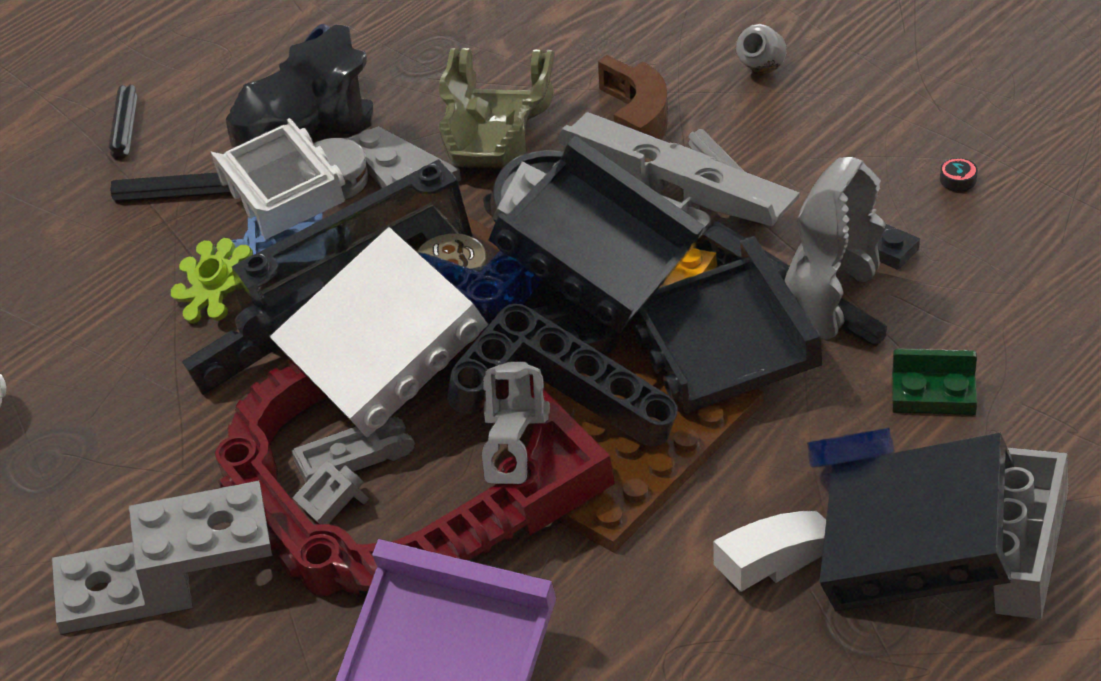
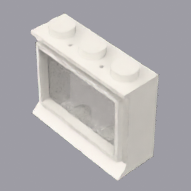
M290 118L287 119L288 124L226 151L225 154L211 152L221 184L223 186L228 184L235 200L241 197L245 211L250 219L256 216L265 240L345 202L341 186L345 185V181L337 165L331 166L323 149L320 146L315 148L306 129H299Z

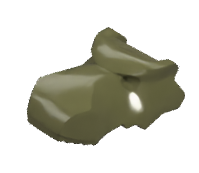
M457 48L450 49L447 67L439 80V94L446 104V113L443 120L440 121L439 131L446 154L453 166L470 169H502L510 161L526 153V122L528 119L544 112L550 106L554 96V87L550 82L555 58L554 51L547 50L546 53H543L542 50H533L531 58V90L475 89L477 78L476 72L473 71V53L471 49L462 48L461 51Z

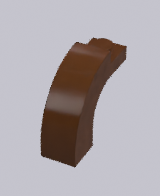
M609 55L598 61L599 90L627 103L626 106L614 114V122L661 140L668 126L667 86L660 73L643 61L633 68Z

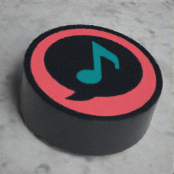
M951 158L942 163L939 179L941 184L950 190L965 191L975 186L978 168L974 162L968 159Z

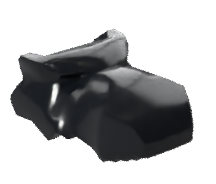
M335 24L316 39L292 45L287 60L279 64L280 71L266 78L243 85L242 90L234 101V105L230 109V113L226 117L227 131L233 148L288 124L287 119L289 118L299 129L305 128L310 136L321 126H325L334 132L347 134L359 133L372 126L373 102L361 98L358 74L367 63L366 52L352 47L348 26Z

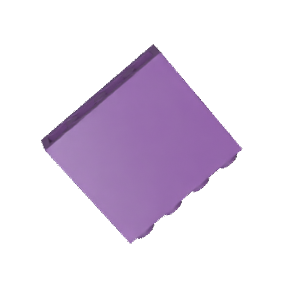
M378 539L372 555L377 569L336 681H530L556 602L552 581Z

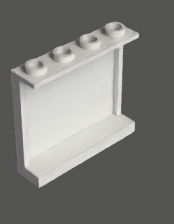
M388 227L270 337L287 357L368 438L376 429L383 426L388 418L407 400L414 397L418 390L438 371L444 369L449 361L468 343L475 340L488 324L470 300Z

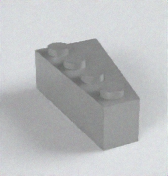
M1008 448L1014 461V467L1005 469L1002 550L1011 567V583L993 586L995 613L1042 619L1068 495L1067 453Z

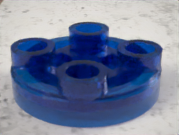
M890 428L807 442L808 458L812 468L864 460L895 452Z

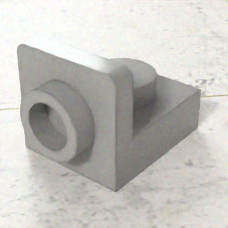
M328 460L293 496V499L319 524H329L353 496L362 504H365L370 498L359 489L364 481L345 465L339 471Z

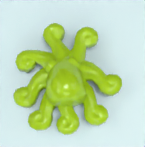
M229 238L221 239L217 243V247L211 241L204 240L200 242L196 247V252L201 256L200 262L194 257H187L179 265L180 270L187 274V278L193 286L188 289L182 283L175 284L171 289V296L178 302H191L183 310V317L188 323L195 324L199 322L201 310L207 305V314L212 320L220 321L228 314V309L222 304V300L226 297L227 293L236 289L232 266L253 255V250L249 246L240 245L235 248V244Z

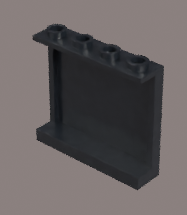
M575 135L566 145L563 155L557 164L507 216L503 213L498 215L488 241L497 246L501 252L511 256L525 266L535 276L543 279L563 293L567 299L577 303L591 313L601 323L608 325L620 334L692 250L704 225Z
M755 236L740 241L741 260L660 287L631 320L634 323V332L640 347L647 346L649 349L648 355L653 370L656 374L662 372L668 396L673 400H678L685 414L822 366L820 334Z
M1001 432L832 465L819 583L835 611L1011 583V567L1002 548L1005 469L1014 467V461Z

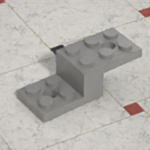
M249 482L129 506L133 542L52 558L56 623L59 633L64 634L192 608L188 572L272 556L260 482ZM219 523H231V526L224 530L212 529ZM108 583L107 588L101 591L90 590L96 584Z

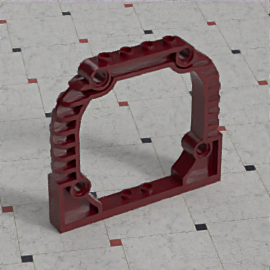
M482 330L479 333L475 340L468 343L452 359L458 357L463 353L465 354L467 350L473 345V343L478 339V337L484 332V330ZM486 357L491 360H497L493 357ZM289 360L288 367L281 371L275 368L268 372L269 378L261 384L255 382L250 387L248 396L243 401L239 400L232 423L231 425L228 424V438L223 440L215 451V457L223 478L218 480L221 488L249 482H260L271 551H278L280 554L278 556L279 561L291 579L298 576L305 587L315 595L328 596L342 590L359 596L358 590L369 591L377 569L372 556L377 543L357 544L346 531L338 526L330 524L313 525L276 481L278 469L270 443L283 425L300 412L328 397L292 360ZM530 376V391L532 398H534L533 378ZM505 379L498 388L506 399L509 396V381ZM543 389V398L550 403V413L545 423H533L532 435L526 448L527 479L521 484L496 483L483 493L421 530L392 542L467 561L479 554L484 556L491 551L493 545L500 541L504 543L513 538V533L521 528L531 536L614 485L615 481L610 455ZM512 456L505 459L497 470L502 473L513 472L517 465L516 457Z

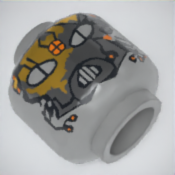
M762 24L751 25L740 34L736 43V53L739 60L754 72L761 74L771 73L778 69L784 62L787 54L786 43L783 37L769 26Z

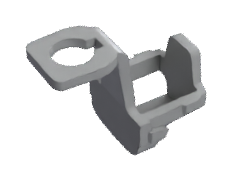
M507 362L488 369L484 377L483 389L486 390V401H484L485 423H495L489 432L488 442L482 450L484 477L488 483L521 484L527 479V450L519 439L529 423H545L548 420L550 403L543 398V376L540 369L530 366L526 362ZM529 374H533L534 398L531 396ZM495 379H508V398L501 400L496 398ZM500 444H508V451L516 457L517 465L511 473H502L494 466L493 457L500 450Z

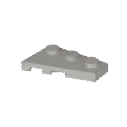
M379 126L364 130L357 135L347 138L363 148L367 171L381 189L439 159ZM440 159L457 181H461L460 170ZM410 187L390 199L398 206L408 202L419 192Z

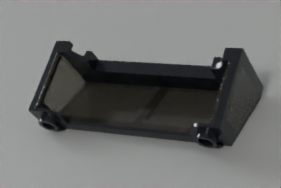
M438 159L233 265V277L241 309L259 306L265 310L317 277L326 285L388 227L413 249L434 237L444 234H463L473 237L457 179ZM278 348V349L274 350L272 353H275V352H277V351H279V350H281V349Z

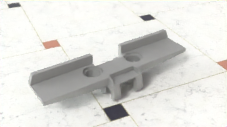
M589 112L585 113L574 125L564 126L558 137L559 143L566 146L576 135L657 193H660L670 182L680 186V188L684 189V200L691 197L690 207L698 210L699 205L713 211L773 226L800 197V193L720 163L719 159L677 143L665 142ZM645 158H651L654 161L645 162ZM663 196L664 198L672 202L674 205L679 206L681 204V202Z

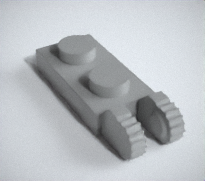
M394 416L393 418L389 417L386 423L376 429L368 438L357 427L294 448L292 454L294 462L306 483L326 460L339 471L346 465L354 472L382 462L386 458L395 461L402 456L405 457L410 452H413L415 442L411 435L408 433L404 434L406 427L402 419H399V417L395 418Z

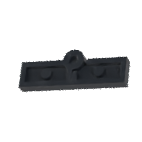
M315 278L265 310L259 306L245 308L236 319L239 333L237 331H230L183 360V365L201 394H206L278 349L279 346L270 336L325 286L320 278Z

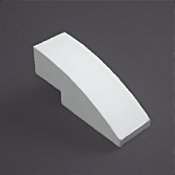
M798 511L768 517L738 528L713 541L714 566L741 592L767 576L777 583L822 556L826 519L817 511Z

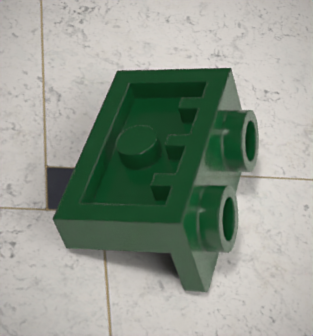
M895 349L893 351L891 376L892 412L976 415V351Z

